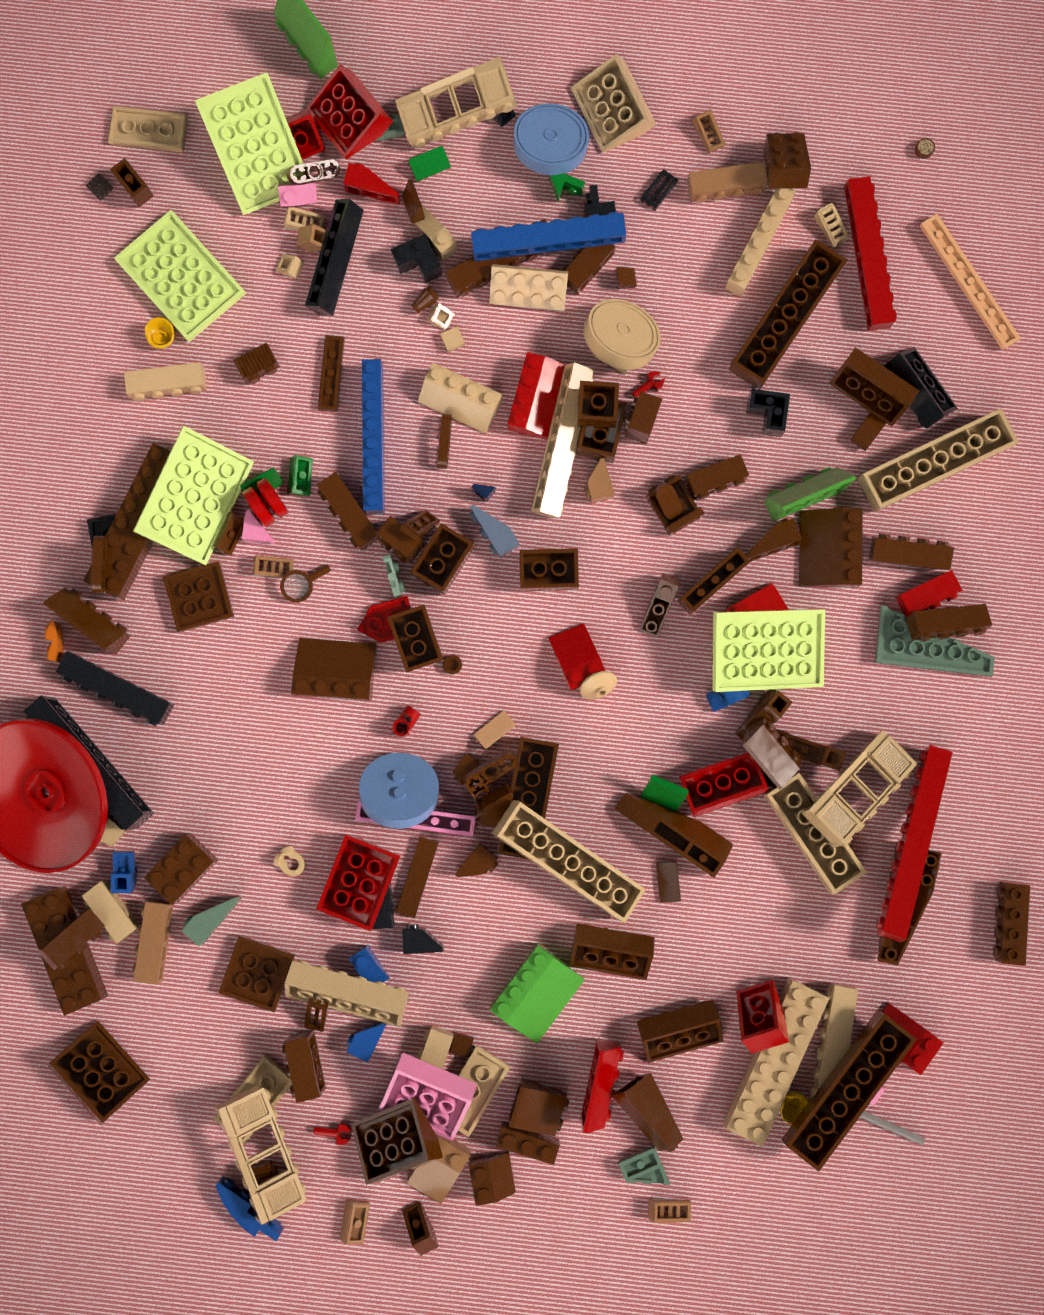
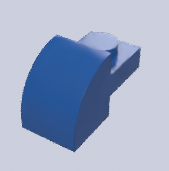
M749 690L712 691L706 694V698L713 712H716L750 696L751 693Z
M114 851L111 893H132L137 879L135 851Z

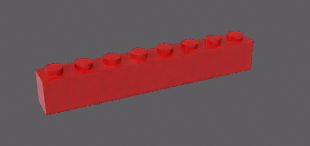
M871 176L848 179L844 186L867 329L868 331L891 328L897 319V313L895 309L893 310L892 305L894 296L889 287L891 281L890 274L886 270L887 256L883 252L884 238L880 235L881 220L877 217L878 203L874 199L875 185L871 182Z

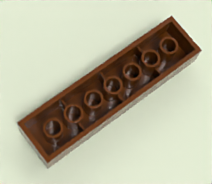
M815 239L732 361L728 370L761 390L844 267L847 259Z
M152 443L106 534L107 564L104 592L123 601L154 542L133 532L170 454V450ZM92 564L83 579L90 586Z
M877 1010L781 1140L784 1144L819 1172L917 1039L883 1012Z

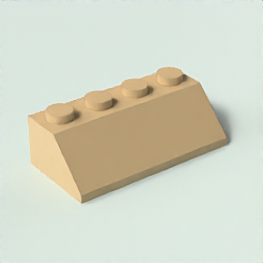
M432 363L424 379L418 403L441 414H452V419L487 434L503 401L501 393L435 363Z

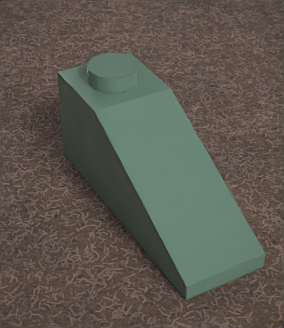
M237 896L193 917L190 915L183 923L185 927L181 932L196 945H203L242 898Z

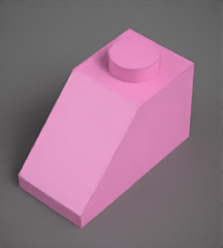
M315 182L278 185L281 207L317 203Z

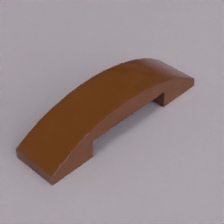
M779 729L776 730L780 736L786 738L789 743L788 746L792 751L795 750L801 759L840 771L846 752L791 735Z

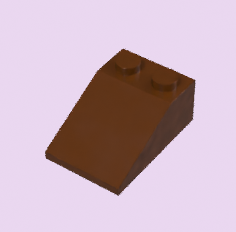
M618 400L616 428L582 426L576 455L597 460L605 458V462H614L627 402Z

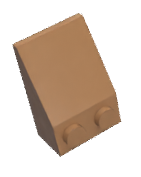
M437 1135L443 1158L415 1168L407 1184L441 1204L468 1161L471 1149L454 1139L451 1141Z

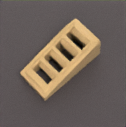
M833 203L816 212L814 219L833 248L850 239ZM833 220V223L827 224V222ZM834 227H837V228H838L837 230H835V231H833V232L830 231V230L833 229ZM841 233L842 236H840L837 239H834V236Z
M288 206L283 227L299 231V228L306 226L307 218H311L310 224H314L316 219L318 220L317 226L323 228L325 216ZM292 215H295L294 222L291 221ZM299 216L303 217L302 224L298 223Z

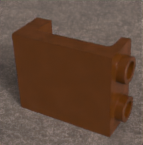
M672 475L664 480L665 483L674 487L682 505V514L679 518L670 520L663 515L655 497V490L658 485L650 488L646 496L647 501L669 536L700 519L705 514L701 507H697L682 483L681 475L677 477Z

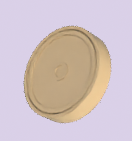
M608 299L597 303L590 311L583 329L588 347L600 360L613 367L626 370L638 369L647 365L658 350L661 341L660 331L654 319L638 305L621 299Z

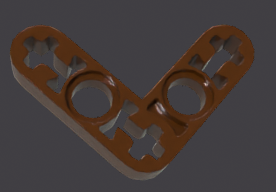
M502 751L464 776L466 788L478 805L481 801L478 798L479 793L487 792L489 794L492 792L487 784L516 766L517 760L511 751ZM508 758L510 759V762L506 763L504 759ZM488 767L495 768L493 774L488 775L485 773ZM472 778L476 780L478 784L477 788H475V785L470 781Z

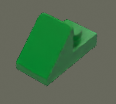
M565 173L549 175V181L558 202L564 190H567L571 195L582 196L585 189L584 181Z

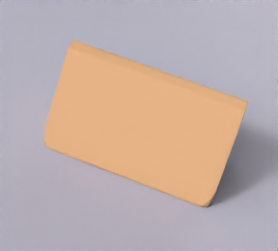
M503 710L476 732L474 736L485 749H488L515 727L516 724Z

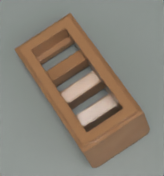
M711 109L695 116L691 120L708 153L726 145ZM707 120L708 123L702 125L701 122ZM710 126L711 130L705 132L704 129ZM714 133L715 136L708 139L707 135ZM717 139L719 143L711 146L710 142Z
M255 555L252 575L283 578L285 575L283 573V563H287V574L293 571L294 559ZM260 561H263V571H259ZM268 562H271L270 572H267ZM276 562H279L278 573H275Z
M649 1198L648 1219L653 1223L691 1222V1201ZM664 1206H667L666 1215H664ZM673 1206H675V1216H672ZM680 1206H683V1216H680Z

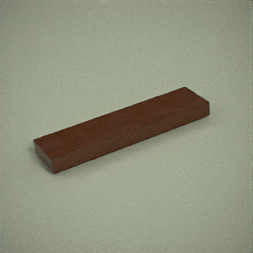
M325 335L318 400L319 411L338 412L345 343L343 336Z
M420 836L396 911L397 913L412 918L416 917L439 842Z

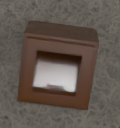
M616 267L618 289L637 287L634 268Z

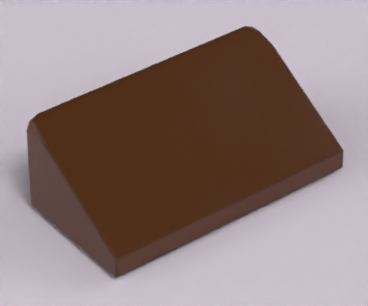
M410 179L403 191L402 199L411 223L425 220V216L414 183Z
M677 862L656 863L660 903L681 902Z

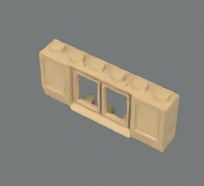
M500 57L476 67L465 69L395 100L407 139L413 149L422 148L431 141H439L446 135L456 134L463 128L473 127L480 121L490 120L502 112H510L513 108L517 107ZM473 82L481 106L462 113L454 91L455 87L465 83L468 85ZM448 91L456 116L437 123L429 98L435 99L438 97V94Z
M884 730L872 736L874 739L863 746V751L852 758L851 764L838 773L839 777L826 786L827 790L814 799V804L810 808L802 812L835 848L842 845L845 847L852 841L854 833H858L864 828L866 819H871L877 813L876 808L879 805H884L889 800L888 795L900 788V782L903 779H907L913 773L912 769L917 765ZM867 762L889 783L878 797L856 776V773ZM850 780L872 802L861 815L838 794Z
M257 1085L215 1106L214 1110L220 1115L221 1127L229 1139L228 1146L234 1152L236 1157L235 1164L244 1178L242 1182L250 1194L251 1198L249 1201L258 1215L255 1218L263 1225L306 1202L307 1199L305 1197V1186L302 1181H299L297 1176L299 1170L290 1158L292 1155L291 1149L288 1144L285 1145L284 1131L276 1122V1118H278L277 1112L270 1105V1094L267 1088ZM270 1123L277 1143L248 1158L240 1138ZM280 1150L287 1170L258 1185L251 1165Z

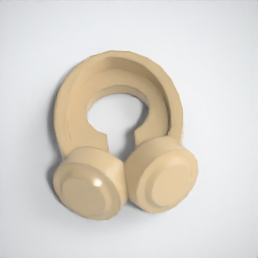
M286 846L274 857V866L280 867L289 876H297L303 872L305 861L298 852L294 851L293 846ZM288 856L290 859H296L299 862L298 869L290 870L288 862L284 860V857Z

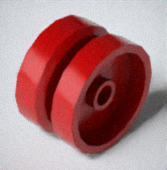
M264 477L257 482L261 495L253 487L247 488L242 493L256 517L261 520L265 527H268L275 522V518L270 510H273L280 518L288 514L289 511L269 481Z

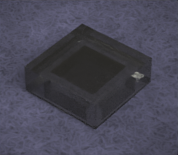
M100 173L85 185L100 201L114 189Z

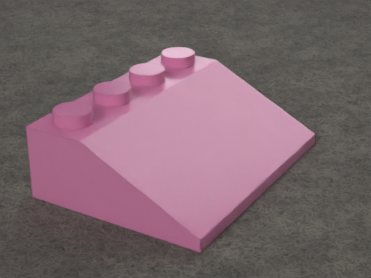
M402 1053L379 1110L383 1111L415 1098L435 1134L453 1141L472 1102L477 1084Z

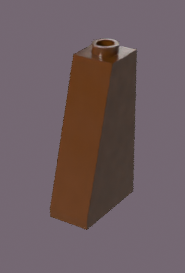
M651 1073L638 1075L613 1094V1098L658 1151L667 1150L672 1152L684 1140Z

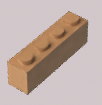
M764 162L689 172L687 184L690 202L702 203L708 199L722 200L729 196L741 197L749 193L753 195L762 193L767 186Z
M149 900L141 908L143 920L138 928L140 940L135 948L137 960L132 968L133 982L158 985L163 980L173 905L169 902Z

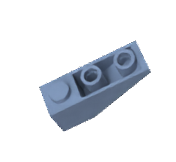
M475 505L470 506L471 513L469 515L474 523L478 522L481 526L479 531L484 540L488 538L491 545H489V548L494 556L498 555L499 558H502L520 547L510 527Z

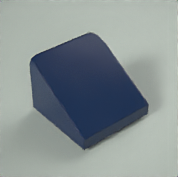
M473 484L472 490L484 501L488 502L496 492V487Z

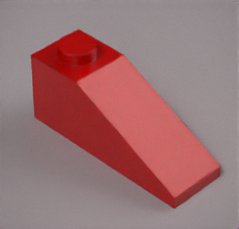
M348 163L343 182L345 192L400 205L399 193L369 168L360 163Z

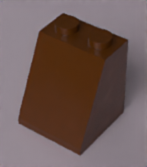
M521 1078L509 1116V1127L555 1136L556 1132L561 1131L562 1112H566L569 1105L567 1092Z

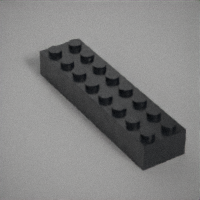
M41 695L24 710V713L27 715L26 718L43 720L62 728L77 739L88 751L98 767L104 782L108 814H112L116 819L115 824L121 830L138 829L155 814L56 698Z

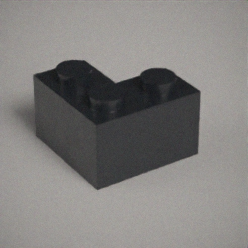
M425 234L391 249L393 260L400 274L418 267L425 283L442 276L439 262Z
M751 389L748 394L746 414L764 416L762 435L781 437L784 434L790 394Z

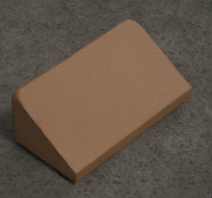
M346 1199L340 1240L345 1245L364 1244L370 1207L369 1202Z

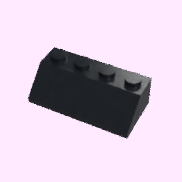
M915 347L899 353L884 365L885 368L919 390V393L908 408L915 412L918 422L926 429L958 409Z

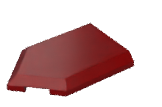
M408 596L370 606L357 630L380 643L393 640L394 636L387 617L411 609Z

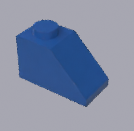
M369 945L349 958L358 974L366 978L367 981L374 983L375 981L385 982L390 978Z
M379 1022L357 1030L355 1035L351 1034L346 1043L349 1046L347 1053L368 1063L387 1024Z

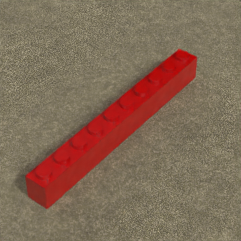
M929 745L925 750L922 749L919 756L921 764L916 769L914 778L917 779L916 784L911 788V803H908L905 810L907 819L901 826L900 833H902V838L898 841L895 849L898 852L897 858L891 864L893 873L886 884V889L888 890L887 897H884L882 900V916L878 917L876 928H878L877 935L900 943L907 939L953 754L951 751Z

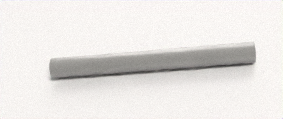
M864 1111L860 1118L915 1143L924 1144V1137Z

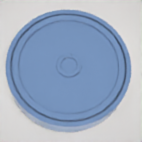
M552 103L536 105L523 112L516 121L513 137L514 151L521 163L532 171L545 175L568 173L577 168L587 154L589 143L588 127L584 119L577 112L566 106Z
M408 753L386 754L372 761L363 771L359 783L360 803L364 812L374 822L389 828H409L426 820L436 808L439 796L438 777L431 765L416 755Z

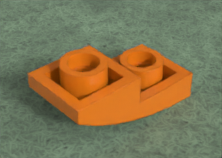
M50 620L44 631L45 639L52 641L51 645L47 648V660L60 663L64 646L63 631L60 623Z

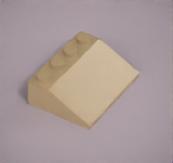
M615 54L571 87L602 153L643 135L657 125L626 61L618 54Z

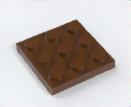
M219 561L163 577L178 633L235 617Z
M239 935L218 993L275 1012L291 963L294 961L296 954Z

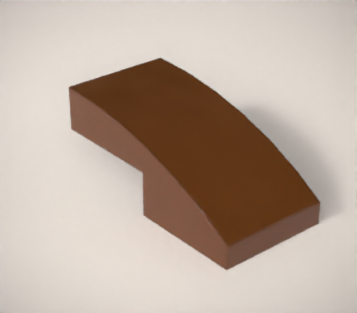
M870 412L850 441L866 451L883 429L886 422Z

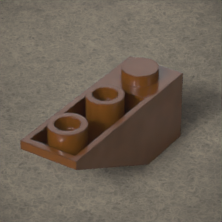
M662 573L640 631L658 637L678 590L680 579Z
M769 689L734 734L743 740L745 729L763 717L774 724L793 702L779 690Z

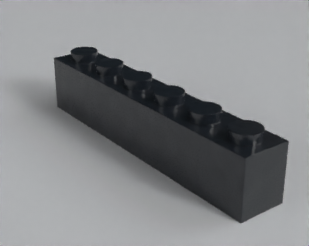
M351 199L335 200L305 306L319 316L334 315L364 210Z
M66 651L56 670L57 673L61 674V679L69 683L72 680L79 683L77 687L87 692L90 689L96 692L94 694L96 697L102 700L108 698L112 700V705L120 709L124 706L130 709L128 713L138 718L141 715L147 718V723L157 726V724L164 725L175 705L69 651Z

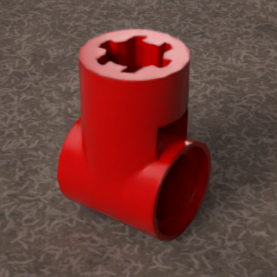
M406 705L398 719L393 723V732L399 737L408 736L421 713ZM406 715L412 719L410 723L404 719ZM400 723L407 725V730L404 733L397 732V726Z

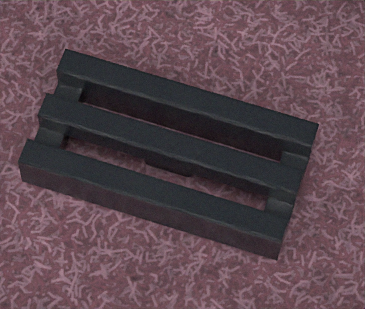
M663 169L642 195L640 201L646 202L647 206L653 207L652 209L656 211L678 183V179ZM664 176H666L667 178L660 185V187L653 194V196L649 199L648 196L650 195V193L654 190V188L661 181V179ZM671 180V181H672L671 184H670V185L667 187V189L663 192V194H662V195L660 196V198L656 201V203H654V200L657 198V196L661 193V191L664 189V187H665V186L668 184V182Z

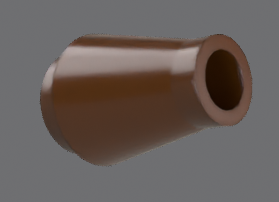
M428 286L422 290L411 306L419 314L424 309L437 303L436 300L439 296Z

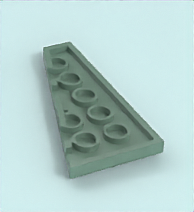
M884 605L880 606L875 663L993 677L995 657L974 647L967 646L955 638L949 637L942 640L932 638L924 642L912 640L906 621L907 617L899 612L888 609Z

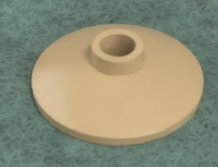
M609 671L594 673L582 682L580 693L585 699L589 700L605 697L616 687L617 678L615 674Z

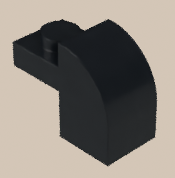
M590 185L589 193H586L587 204L584 205L585 218L593 214L602 216L616 212L615 201L599 203L597 185Z

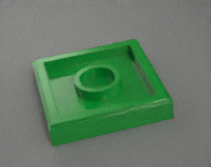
M652 775L640 797L677 812L687 797L689 790Z

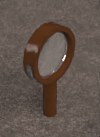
M327 564L309 575L301 570L288 572L280 582L282 595L291 602L299 603L305 601L313 591L312 582L331 571L329 565Z

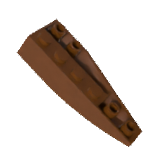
M627 793L623 795L614 808L713 878H715L726 862L733 847L730 841L701 821Z
M928 850L907 939L900 943L880 936L877 961L898 966L934 892L941 852ZM896 851L894 852L893 860L897 858L898 852Z

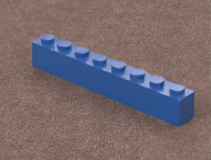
M611 212L602 216L593 214L586 218L572 217L569 220L554 219L546 223L536 221L530 225L515 224L513 227L497 226L489 230L483 228L476 229L471 232L474 261L625 243L624 213Z
M362 359L363 511L366 515H385L383 364L381 359Z

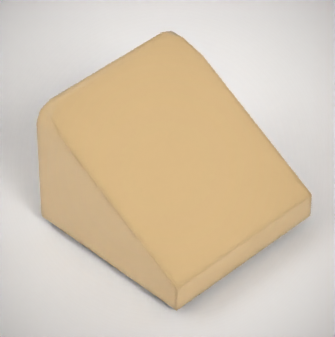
M283 254L275 271L293 279H298L304 262L297 256Z
M440 303L434 304L426 321L446 330L454 313Z

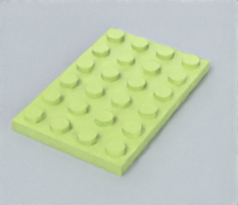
M266 72L195 100L243 215L278 202V185L293 184L287 178L288 168L304 163L268 73ZM304 171L293 173L294 177L304 175Z
M172 210L167 212L114 257L117 263L188 342L192 341L246 294L242 287Z
M182 426L133 532L198 563L207 565L214 550L213 545L228 513L232 511L241 491L240 486L245 483L254 462L188 427Z
M825 609L713 612L712 691L824 687Z

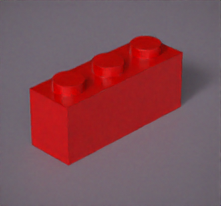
M950 570L895 598L905 617H908L914 611H923L927 607L932 610L940 606V601L944 599L949 602L957 598V593L963 591L953 570Z

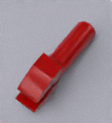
M651 371L646 376L648 381L632 391V396L638 397L640 391L646 392L650 388L656 389V391L662 389L665 378L660 380V382H653V379L659 376L661 372Z
M340 1122L339 1126L335 1129L315 1126L313 1129L315 1135L334 1137L336 1145H344L351 1139L350 1137H342L339 1134L342 1131L351 1133L352 1129L346 1123Z

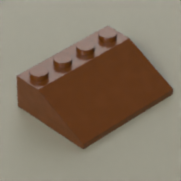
M863 508L800 510L799 533L802 541L799 545V587L858 588L862 585Z
M299 638L291 694L295 696L372 701L376 643Z
M99 1021L95 1022L49 1062L48 1065L52 1072L100 1125L105 1123L150 1080Z
M415 1098L351 1124L366 1185L382 1182L443 1158L438 1137Z

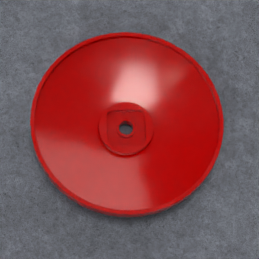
M21 718L0 724V854L20 867L41 873L61 872L76 866L93 853L101 841L106 827L108 814L107 795L98 767L88 751L77 739L52 723L39 719ZM44 787L48 790L49 796L45 794Z

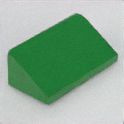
M443 146L408 160L417 182L451 168Z
M297 455L290 457L288 495L310 496L313 458Z
M272 467L245 482L240 487L243 491L253 487L261 495L257 482L265 477L274 489L281 486L283 481L275 468Z

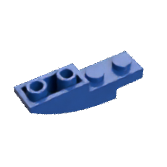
M222 1177L216 1184V1189L224 1206L235 1221L253 1237L256 1236L258 1231H261L274 1241H277L284 1229L281 1223L273 1219L261 1225L255 1218L258 1215L249 1201L251 1197L248 1190L240 1189L233 1180Z

